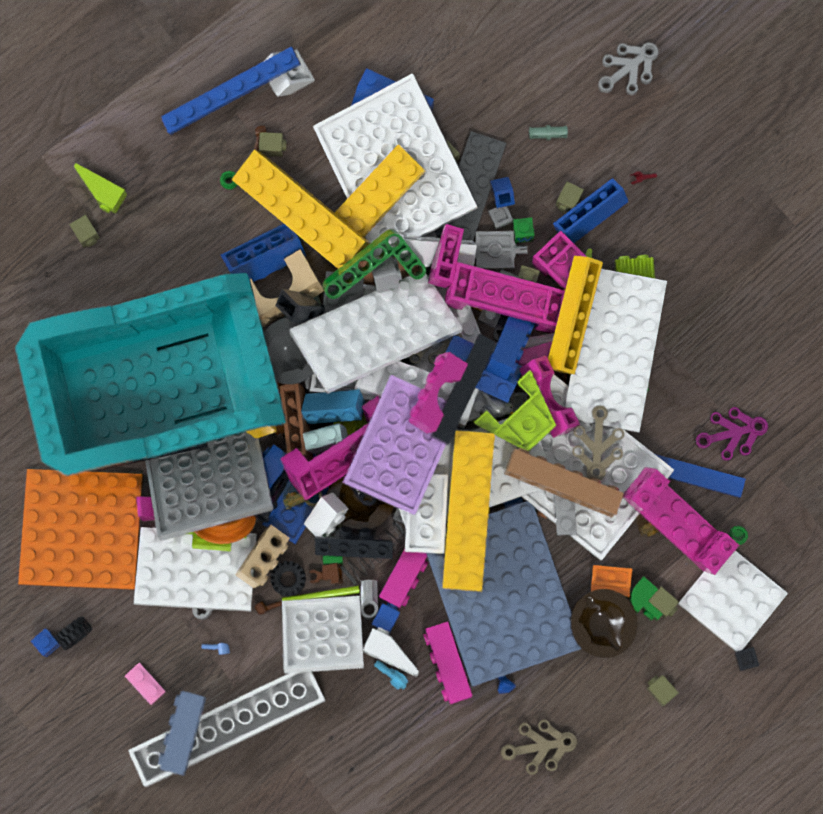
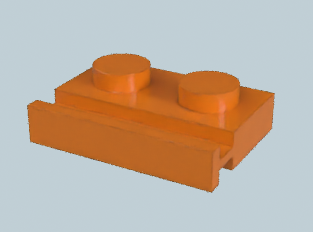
M593 565L591 591L609 589L625 597H630L632 569Z

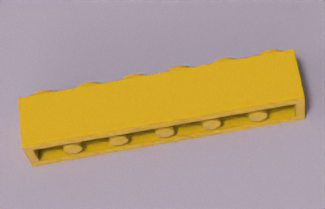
M574 256L548 357L554 371L575 375L603 264L602 261L584 256Z

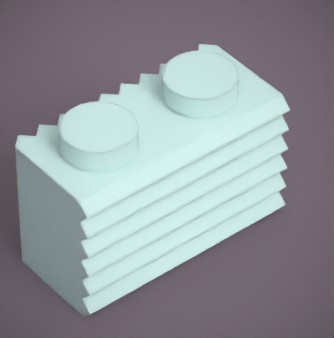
M340 423L303 433L305 449L315 455L316 453H323L348 436L346 427Z

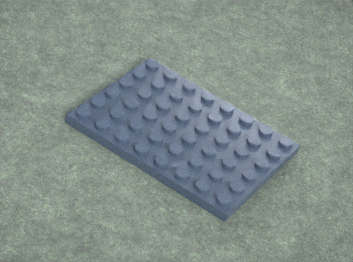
M528 501L488 515L482 592L443 589L445 554L426 553L471 686L581 649L572 635L570 625L571 611L535 508ZM446 529V533H445V550H446L447 529Z

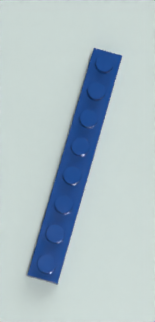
M290 47L161 117L162 121L171 135L298 67L301 63L293 47Z

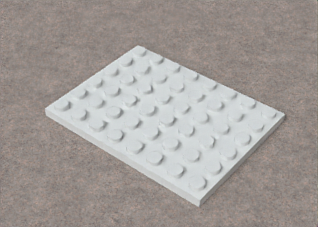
M413 73L313 126L347 199L398 144L426 170L365 236L370 243L389 229L396 230L400 235L423 237L478 208ZM397 236L390 237L389 243H395ZM381 248L375 249V251H374L373 254H374L375 256H376V255H380L381 252H382V249H381Z
M553 375L550 384L551 393L555 401L565 407L568 385ZM579 422V426L584 427L585 433L594 442L595 424ZM603 426L602 442H604L616 428ZM578 428L576 434L582 435L583 430ZM573 430L555 438L549 433L541 440L549 463L561 464L565 466L566 470L571 472L573 470L579 471L584 474L583 477L588 478L586 474L587 467L578 457L572 454V448L576 445L582 446L584 454L592 462L593 453L580 438L573 434ZM620 430L616 431V432H615V437H616V438L621 437V435H622L621 431H620ZM623 430L624 438L617 440L601 454L602 462L611 455L612 449L620 448L623 451V457L615 460L606 468V475L601 480V484L618 487L619 491L623 493L645 467L657 469L667 479L674 471L673 468L625 430ZM576 448L574 452L576 455H579L582 450L581 448ZM615 450L613 454L615 457H619L621 453L619 450ZM595 468L593 470V475H599L600 470L598 468ZM541 489L521 496L556 524L554 497L557 495ZM623 498L617 514L612 518L575 503L577 535L569 536L602 561L639 513Z

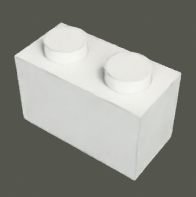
M330 493L320 498L304 525L315 536L331 537L336 532V526L345 519L344 514L349 508L334 493Z

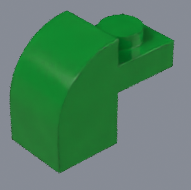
M644 576L632 589L630 603L634 607L636 614L642 609L644 610L643 615L650 621L653 619L657 621L663 613L652 605L649 600L657 592L658 588Z

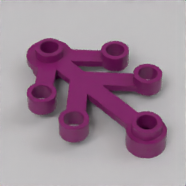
M733 407L729 410L728 416L730 419H739L747 424L740 427L723 418L720 413L714 412L710 416V422L715 425L720 424L727 428L728 431L713 435L700 433L696 437L695 443L698 448L706 449L711 443L732 438L727 448L721 452L722 460L729 461L733 457V451L742 435L750 433L746 443L739 448V453L742 456H748L751 453V447L757 436H762L767 432V421L762 417L751 418L740 412L738 408ZM732 410L737 411L738 415L736 417L731 415ZM717 415L719 421H714L713 416ZM755 424H760L761 429L757 430ZM701 438H704L706 440L705 445H702L700 443ZM742 447H747L749 452L744 453ZM724 452H729L730 457L725 458Z

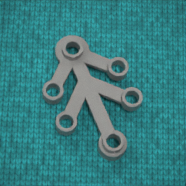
M624 43L618 46V55L625 56L627 53L638 55L634 59L605 55L603 58V65L605 67H611L612 65L624 67L611 77H602L598 84L599 90L603 93L610 92L614 84L630 72L626 92L629 95L636 94L638 90L636 84L638 65L643 61L644 72L640 79L642 83L649 84L652 80V61L658 56V48L653 43H645L642 47L627 46ZM623 47L626 51L621 52L619 49ZM647 50H650V51L652 52V54H651V55H647V54H646V51H647ZM605 59H611L612 62L606 63ZM648 75L650 79L645 80L643 76ZM606 83L609 85V88H604L602 85ZM629 87H635V91H630Z

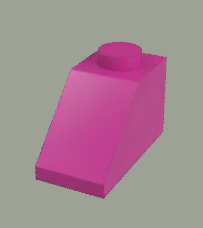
M136 497L138 517L142 521L155 520L151 497Z

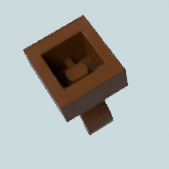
M338 563L323 565V572L310 570L309 573L317 575V578L311 580L310 583L317 584L321 580L331 581L335 585L343 584V574L340 568L342 565Z

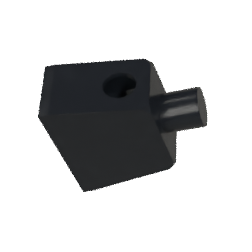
M281 289L275 305L292 323H305L325 313V306L319 304L309 294Z

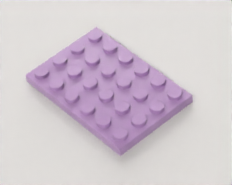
M390 375L343 483L415 515L446 444L430 437L431 433L427 434L408 422L411 417L410 411L419 400L418 395L422 389ZM437 397L439 408L442 411L447 400Z

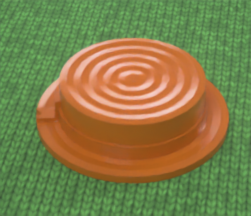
M253 515L194 532L208 542L229 544L246 537L254 528L256 518Z

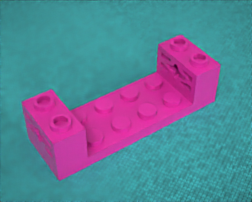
M560 231L533 256L532 264L545 277L549 274L566 290L574 256H587Z
M457 262L453 283L447 287L444 301L451 308L462 310L468 305L535 323V330L554 333L565 290Z
M378 396L362 406L368 424L380 398ZM368 424L309 462L297 448L280 458L289 481L305 501L347 474Z
M645 467L624 492L623 499L703 572L716 575L738 548L739 544L727 533L717 531L668 486L670 481L657 469Z

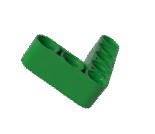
M389 229L326 278L322 288L327 297L336 299L392 254L413 279L423 278L426 268L396 230ZM397 236L396 242L390 244V237ZM381 248L382 252L380 255H373L375 249ZM403 251L409 252L407 257L400 258V254ZM360 261H367L365 267H358ZM415 265H420V269L417 272H412V268ZM345 273H352L350 279H343ZM330 285H337L333 292H329L328 287Z

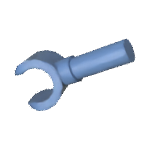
M226 643L202 644V649H218L219 655L230 653L229 645Z

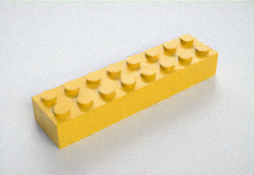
M254 150L232 179L338 269L370 244L367 239L259 151Z
M455 431L443 589L482 592L495 434Z

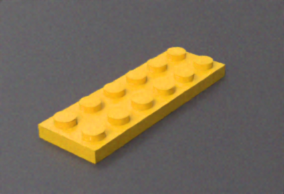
M398 144L338 208L335 214L365 237L426 170Z

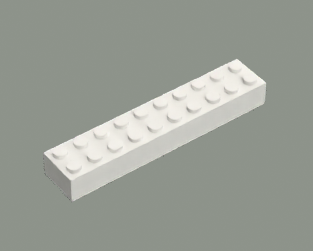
M312 671L289 673L203 714L188 767L326 702ZM166 733L128 750L144 787H149L176 774L161 770V765L158 764L160 754L164 753L166 745H164Z

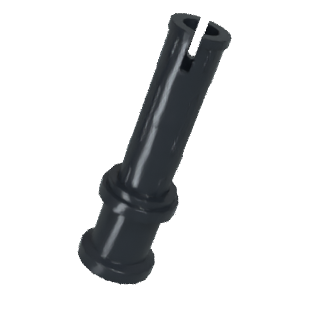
M285 469L270 490L274 510L277 508V501L289 481ZM273 510L256 514L254 517L261 522L267 523Z

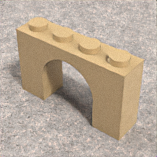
M301 250L284 259L293 276L292 285L289 290L309 294L313 298L324 291ZM250 279L262 328L285 316L275 306L278 298L268 299L263 297L253 280Z

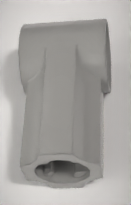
M377 580L360 581L361 615L366 620H372L378 613ZM366 606H373L375 612L371 615L364 612Z

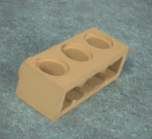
M272 525L265 528L235 575L252 588H256L259 585L263 586L268 579L266 574L269 570L275 568L278 563L277 557L286 551L289 546L287 542L290 538ZM271 538L276 539L277 546L272 545ZM261 553L267 556V562L261 559ZM251 569L257 572V578L251 575Z

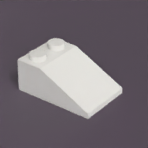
M379 627L377 630L372 629L363 652L417 677L419 671L395 641L388 636L389 632Z

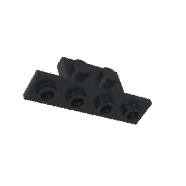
M342 527L337 528L335 537L315 536V555L393 559V540L376 539V530Z

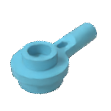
M380 660L376 661L374 666L391 678L390 682L396 689H405L407 687L408 680L402 673L393 668H388Z

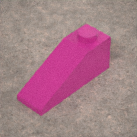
M445 224L431 265L428 279L429 284L447 288L453 283L464 229Z

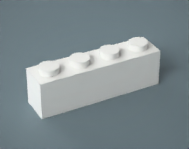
M401 235L424 266L430 267L440 238ZM473 240L461 241L457 262L474 266L477 245ZM403 251L400 254V258L407 257L409 252Z

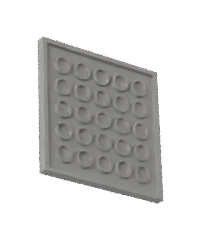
M247 432L210 441L206 448L145 461L157 536L160 541L274 510L260 439H255Z

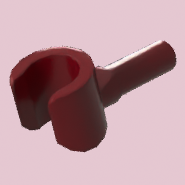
M638 171L630 174V176L636 177V181L631 182L633 185L646 179L657 178L656 173L642 174Z

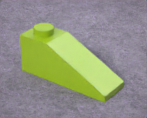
M75 163L74 167L100 205V208L107 213L111 211L116 214L127 196L125 190Z

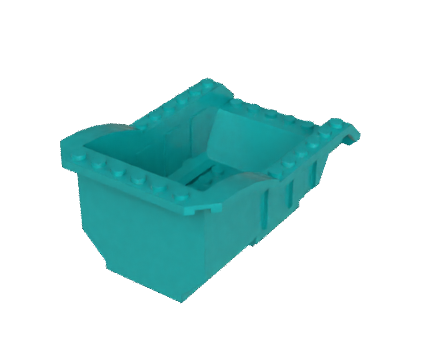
M247 273L224 274L115 306L87 309L29 323L15 347L42 462L66 476L115 464L160 456L260 427L286 424V417L256 300Z

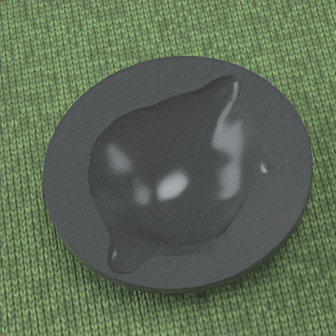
M288 318L274 322L267 328L264 335L276 382L292 385L307 380L314 374V371L289 333L291 328L302 323H292Z

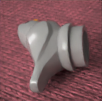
M486 392L482 394L486 405L480 410V415L486 410L495 419L513 414L514 408L511 403L491 398Z

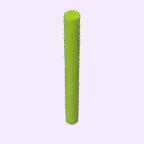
M359 586L282 597V601L333 598L358 594L360 590Z

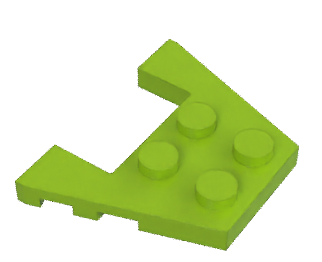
M530 370L517 381L521 388L530 396L520 408L501 425L487 410L474 422L477 426L528 452L556 427Z

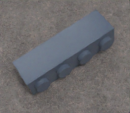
M181 691L180 695L177 694L174 703L177 709L175 714L171 715L169 725L172 726L170 734L166 733L164 739L166 749L164 753L160 754L158 764L161 765V770L180 775L186 774L206 697Z

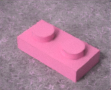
M138 663L125 675L150 705H153L166 692L141 663Z

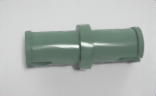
M546 125V127H529V139L546 138V140H551V138H567L568 135L567 126L551 127Z

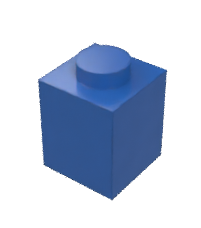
M509 177L490 181L492 197L496 208L515 204L513 188Z
M391 603L387 605L382 604L372 626L377 629L378 627L388 631L390 635L400 615V612L397 611L398 607Z
M46 628L31 640L32 644L44 657H48L61 646L52 632Z

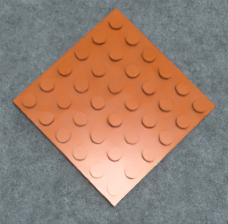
M27 469L18 584L135 590L140 530L136 497H142L143 474L83 472L66 476L58 470Z

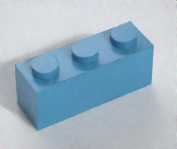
M360 390L337 391L328 394L327 392L305 394L301 412L307 424L362 420V406L366 402Z

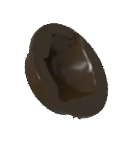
M342 477L329 485L328 494L334 493L349 508L344 514L345 519L341 522L346 527L373 529L381 525L390 516L394 506L377 499L373 506H364L351 488L343 483L344 479ZM364 493L365 498L363 500L371 502L372 496Z
M598 589L585 594L579 599L573 608L570 625L572 635L582 650L595 657L610 658L620 655L631 646L637 634L638 620L634 607L625 596L613 590Z

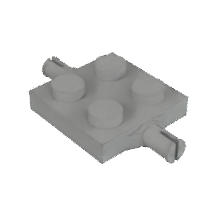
M476 231L475 244L477 246L475 259L476 267L486 270H514L516 254H527V246H516L514 231Z

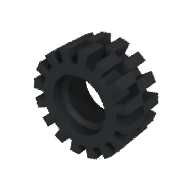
M293 561L278 563L270 575L272 587L281 596H295L305 587V572L299 564ZM289 571L295 574L296 581L292 586H284L281 583L283 573Z
M81 616L63 628L55 636V639L65 651L78 644L79 641H82L93 628Z

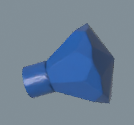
M506 675L498 677L499 694L509 693L515 689V684Z

